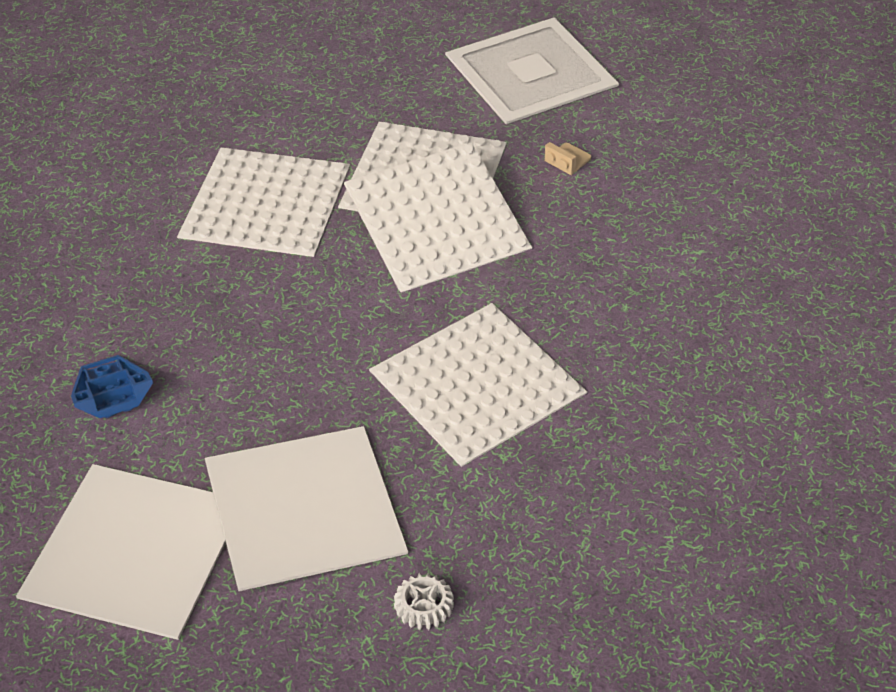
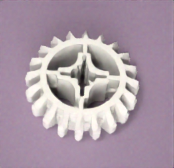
M419 573L417 578L410 576L409 581L403 580L402 586H398L397 593L394 596V608L397 611L398 618H402L404 624L409 622L411 628L417 624L419 631L422 625H426V628L429 630L430 624L438 628L439 621L445 623L446 617H450L451 610L454 607V596L450 586L446 585L444 579L439 581L437 575L430 578L429 573L426 577H422ZM437 596H439L441 599L439 605L435 604V598ZM409 597H412L413 601L409 606L407 600Z

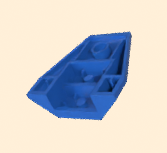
M116 355L81 366L71 398L75 408L98 418H108L116 413L131 411L133 408L138 407L153 382L146 370Z

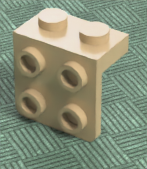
M551 142L545 145V161L570 175L574 174L591 160L590 154L570 143H564L560 147Z

